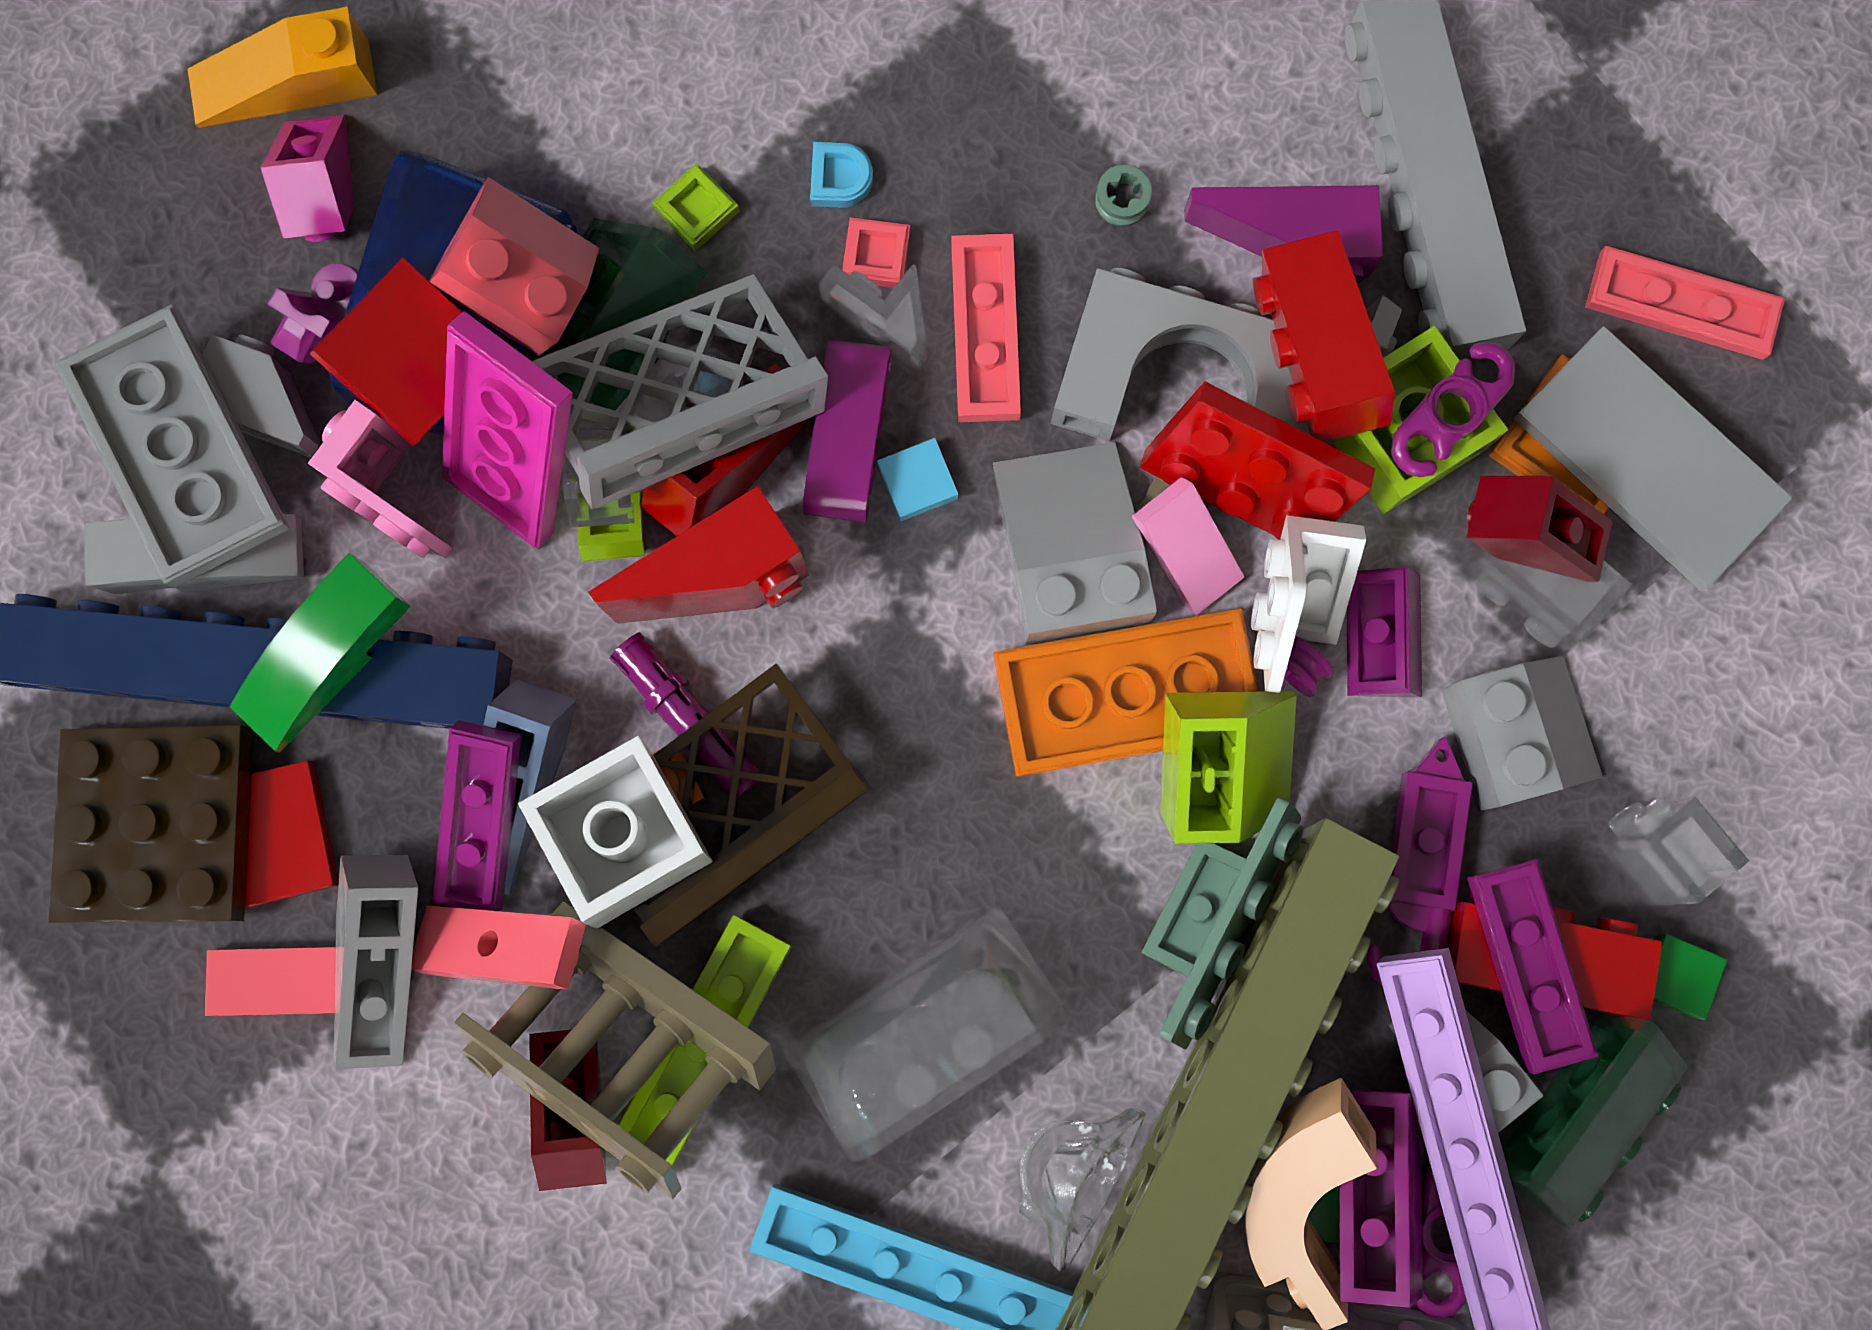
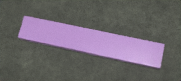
M1449 948L1384 956L1377 963L1474 1328L1475 1330H1550Z

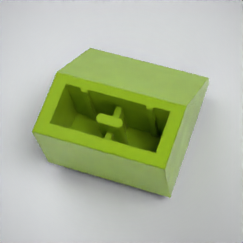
M1259 691L1165 694L1160 814L1174 844L1242 842L1261 831L1278 797L1290 802L1297 695L1294 691H1280V693Z

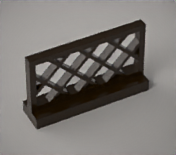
M774 664L653 755L660 768L669 767L687 770L682 807L689 820L691 817L724 822L725 829L722 849L711 857L712 863L670 886L669 890L651 903L646 900L632 908L643 922L640 928L654 947L665 943L872 789L858 768H855L779 664ZM774 683L790 703L786 731L750 726L754 698ZM743 707L740 724L723 722ZM797 714L813 735L795 732ZM721 728L739 731L734 769L698 764L702 737L712 729ZM749 733L785 738L779 776L743 771ZM794 739L819 743L835 766L815 781L788 778ZM690 747L688 763L672 760ZM697 772L732 777L727 815L691 809ZM742 778L778 784L774 811L764 819L759 820L736 816ZM787 785L804 787L803 790L784 803ZM735 824L752 827L733 841Z

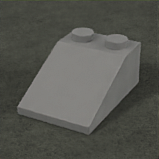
M1115 442L993 462L1025 645L1149 624L1157 613L1145 547L1140 530L1132 518L1135 512Z

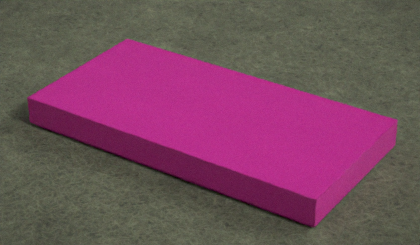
M464 311L447 326L442 478L533 548L536 547L539 550L554 532L573 392Z

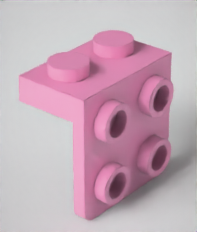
M354 400L347 411H340L329 421L322 434V445L308 462L310 466L327 477L320 488L420 557L424 558L429 550L432 549L446 558L453 549L451 546L375 494L411 444L378 415Z

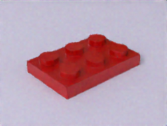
M1206 381L1202 383L1147 446L1140 464V469L1162 479L1169 485H1172L1181 477L1193 483L1202 500L1218 507L1226 514L1236 516L1274 535L1278 540L1281 538L1286 515L1335 522L1371 490L1376 470L1366 463Z

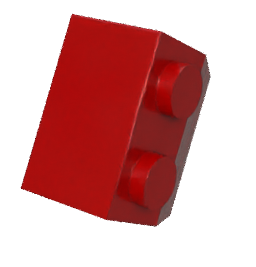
M756 486L588 592L594 602L614 622L620 624L757 609L766 602H768L771 608H776L790 601L803 590L800 581L809 576L798 546L759 486Z

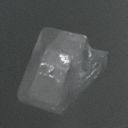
M834 264L819 283L822 303L881 346L891 347L893 355L920 374L927 365V343L916 265L913 264L886 299L883 300L881 298L883 295L882 291L867 276L858 271H853L849 275Z

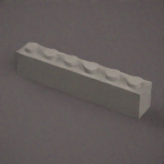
M1361 0L1351 23L1345 28V47L1350 61H1359L1363 81H1361L1359 86L1361 109L1366 118L1373 117L1378 134L1374 141L1376 167L1380 174H1388L1393 192L1389 197L1388 203L1390 221L1396 232L1403 231L1408 250L1403 259L1405 279L1410 289L1418 288L1423 310L1420 311L1418 317L1419 333L1422 334L1431 327L1436 326L1459 360L1471 357L1469 350L1473 344L1489 342L1500 345L1505 350H1508L1526 332V327L1438 0Z

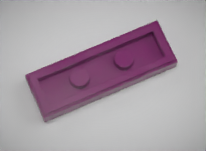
M458 720L449 728L433 904L451 908L488 911L502 910L521 734Z
M1529 860L1467 877L1526 1072L1537 1074L1599 1057L1538 860Z

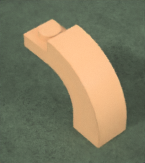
M1342 1078L1304 1095L1287 1107L1276 1118V1120L1283 1123L1282 1132L1270 1156L1266 1160L1258 1157L1252 1168L1249 1184L1253 1186V1191L1246 1212L1247 1244L1255 1270L1264 1287L1286 1279L1288 1289L1296 1304L1301 1309L1308 1307L1323 1330H1328L1348 1322V1302L1340 1301V1267L1313 1227L1308 1214L1318 1199L1329 1190L1377 1169L1376 1132Z

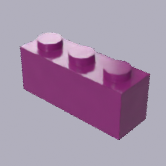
M1349 1089L1376 1132L1377 1169L1340 1185V1301L1410 1308L1423 1298L1421 1127L1411 1091Z

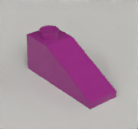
M1379 185L1192 187L1184 209L1185 222L1261 257L1262 249L1338 230L1357 284L1361 283L1364 278L1370 277L1383 257Z

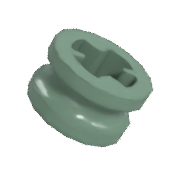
M1130 164L1116 165L1109 168L1101 176L1097 185L1095 206L1099 215L1108 223L1116 226H1130L1137 223L1146 214L1152 197L1151 182L1140 168ZM1119 184H1128L1132 186L1131 195L1138 193L1140 199H1131L1127 208H1121L1114 205L1116 196L1108 198L1107 192H1116Z

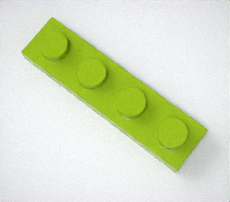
M733 915L696 982L693 991L748 1028L792 945L743 918ZM690 1041L683 1047L676 1045L635 1094L618 1126L641 1143H644L708 1065L705 1060L707 1053ZM695 1125L666 1159L672 1166L676 1163Z

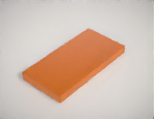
M1242 608L993 652L1016 778L1163 752L1166 693L1259 692Z

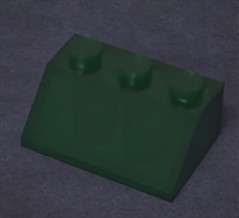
M594 218L582 237L599 248L588 288L558 343L539 356L515 342L513 348L530 361H534L698 296L697 289L708 272L655 227ZM672 330L667 331L663 343H666L665 340ZM621 349L609 354L605 367L637 376L645 354ZM567 372L553 376L554 379L572 391V399L577 400L586 378ZM597 382L589 404L622 413L630 391ZM582 418L583 421L590 422V423H593V424H596V425H599V426H602V427L611 429V426H607V425H604V424H600V423L593 422V421L586 420V419H583V418Z
M1601 1014L1590 1028L1599 1057L1563 1066L1544 1091V1096L1536 1102L1502 1149L1513 1190L1549 1219L1567 1228L1572 1229L1577 1221L1583 1222L1595 1213L1604 1197V1191L1601 1188L1616 1168H1623L1633 1160L1642 1146L1641 1132L1654 1115H1660L1672 1106L1681 1091V1085L1678 1081L1686 1072L1688 1066L1661 1029L1648 1019Z

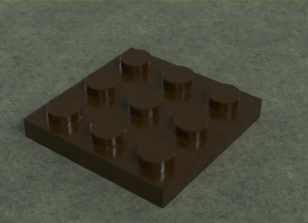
M242 725L60 729L49 923L244 921L253 729Z

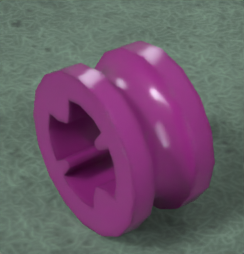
M1295 636L1284 679L1298 692L1307 697H1313L1318 692V686L1316 685L1318 680H1329L1334 675V669L1316 648L1302 638Z

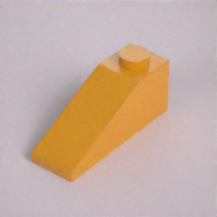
M348 7L284 18L188 68L195 123L198 128L377 96L369 40Z

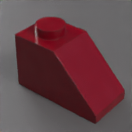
M1480 476L1476 497L1468 509V532L1466 538L1497 559L1586 582H1599L1612 520L1554 476Z
M572 1029L529 1034L530 1062L540 1067ZM598 1041L561 1083L589 1105L602 1092ZM530 1094L531 1158L539 1191L607 1184L605 1149Z

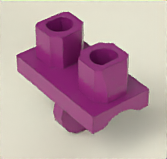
M334 263L321 268L314 276L311 286L312 293L276 288L268 305L284 314V317L271 344L301 363L313 364L315 358L310 355L312 350L368 294V285L364 276L352 266Z

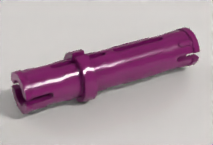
M641 632L625 640L613 651V655L609 657L645 698L642 705L651 715L658 713L677 736L709 714L687 688L690 683L682 672L675 674L654 651V648L648 643ZM714 728L702 737L699 762L701 765L734 769L737 746L723 729ZM745 756L743 771L761 773ZM711 774L725 793L730 796L732 777ZM742 778L739 799L760 781Z

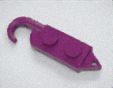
M1445 737L1438 739L1412 772L1402 773L1391 852L1400 856L1392 872V875L1399 878V882L1387 909L1393 918L1405 927L1422 932L1420 952L1447 948L1451 914L1456 908L1472 782L1464 781L1448 740ZM1437 751H1441L1444 754L1442 762L1436 758ZM1371 944L1367 950V963L1372 976L1383 987L1377 963L1381 960L1380 947L1377 944Z

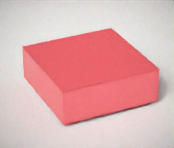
M850 217L841 275L842 282L903 289L911 232L910 225Z

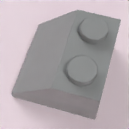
M1564 656L1518 664L1460 680L1441 689L1469 780L1472 782V790L1479 811L1512 804L1603 777Z

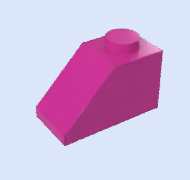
M345 114L284 122L260 167L282 237L285 239L304 236L307 241L311 242L332 239L346 230L354 211Z

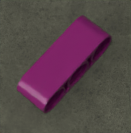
M829 339L823 366L828 375L824 412L815 417L804 488V515L862 523L867 522L869 514L867 499L868 495L872 494L879 448L876 447L877 435H881L887 395L885 380L886 376L890 375L891 347Z

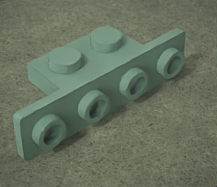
M1280 797L1276 799L1247 859L1213 843H1196L1141 952L1148 958L1187 977L1160 1031L1162 1038L1184 1050L1188 1048L1192 1038L1199 1040L1207 1031L1215 1012V1004L1211 1003V1000L1222 978L1229 980L1238 969L1245 950L1244 944L1240 942L1251 920L1258 921L1264 915L1271 902L1274 885L1270 881L1280 861H1289L1299 846L1303 834V826L1299 825L1301 815L1291 802Z

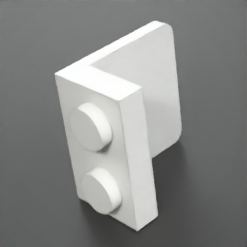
M1286 515L1280 540L1270 539L1264 564V577L1270 578L1267 593L1257 592L1251 618L1252 630L1259 631L1254 650V668L1264 670L1265 691L1280 693L1295 636L1305 641L1337 644L1366 543L1364 526Z

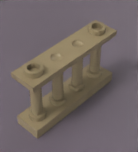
M564 901L550 915L572 917L581 921L576 910ZM586 924L579 950V959L573 976L575 973L582 976L588 970L604 981L602 987L605 992L543 1064L537 1067L511 1048V1046L561 989L529 986L489 1031L463 1012L454 1022L467 1044L461 1053L476 1069L489 1078H493L500 1071L620 1160L616 1165L617 1171L637 1189L648 1194L655 1186L673 1200L682 1188L673 1166L666 1159L729 1081L737 1083L740 1078H743L758 1090L764 1086L776 1070L771 1046L765 1039L602 927L596 929ZM637 1005L655 1017L653 1023L656 1028L594 1102L589 1105L561 1083L625 1008L632 1011ZM690 1041L707 1053L705 1060L708 1065L647 1140L641 1143L613 1121L676 1045L683 1047Z

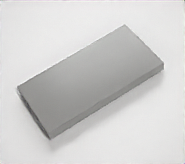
M172 304L54 362L165 585L173 589L290 529L181 312Z
M1604 326L1584 344L1513 418L1700 591L1709 588L1793 499L1789 493Z

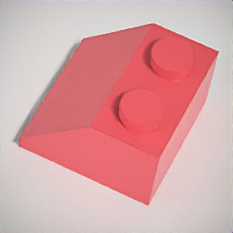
M488 177L431 275L429 282L452 304L539 356L558 343L588 288L599 248Z

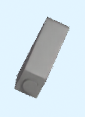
M344 855L340 857L336 912L335 1069L403 1066L418 885L408 855Z

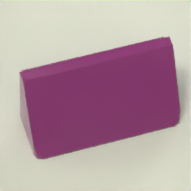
M1410 567L1357 571L1347 606V696L1422 697L1420 573Z

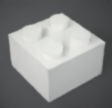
M639 736L518 803L582 923L596 929L713 862L651 750Z

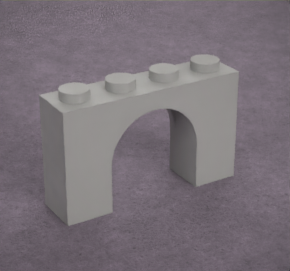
M1097 268L1050 424L1110 442L1130 375L1138 363L1148 354L1163 346L1175 343H1195L1219 352L1233 364L1243 380L1247 394V403L1310 435L1307 423L1297 424L1291 412L1287 386L1293 384L1289 368L1278 369L1274 360L1270 343V331L1275 330L1274 322L1272 319L1265 318V315L1261 316L1258 308L1241 303H1234L1227 307L1205 300V296L1202 293L1189 287L1172 286L1166 289L1146 283L1142 275L1128 269L1114 268L1109 272Z

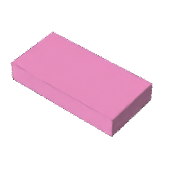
M1182 477L1132 515L1133 520L1187 610L1196 616L1244 578L1241 569L1196 488L1188 480Z

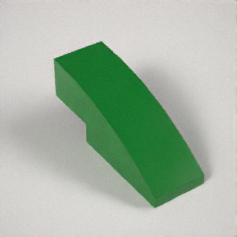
M349 552L318 584L269 644L245 679L230 708L274 751L281 752L373 658L367 651L402 617L411 605L370 566Z

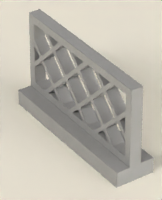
M754 274L532 361L552 377L567 372L586 378L577 400L572 399L565 454L579 477L580 490L592 510L824 412L827 373L816 356L810 359L806 357ZM747 299L758 314L753 329L720 320L725 308ZM679 326H685L702 331L703 334L697 350L694 352L663 343L667 331ZM765 327L769 333L763 332ZM714 335L747 344L740 365L706 355ZM758 347L784 355L790 367L770 374L750 368V365ZM621 349H627L645 354V357L636 376L605 367L609 354ZM656 358L690 367L682 388L648 379ZM700 371L734 380L728 393L715 398L692 392ZM597 382L630 391L622 413L589 404ZM642 394L675 404L671 416L657 422L633 415ZM582 418L614 427L615 431L611 440L584 452L575 437Z

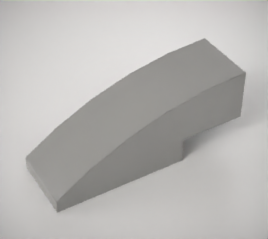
M283 514L290 527L289 530L175 588L192 591L304 578L302 517L296 514ZM131 518L84 523L85 586L113 594L170 588L163 583Z

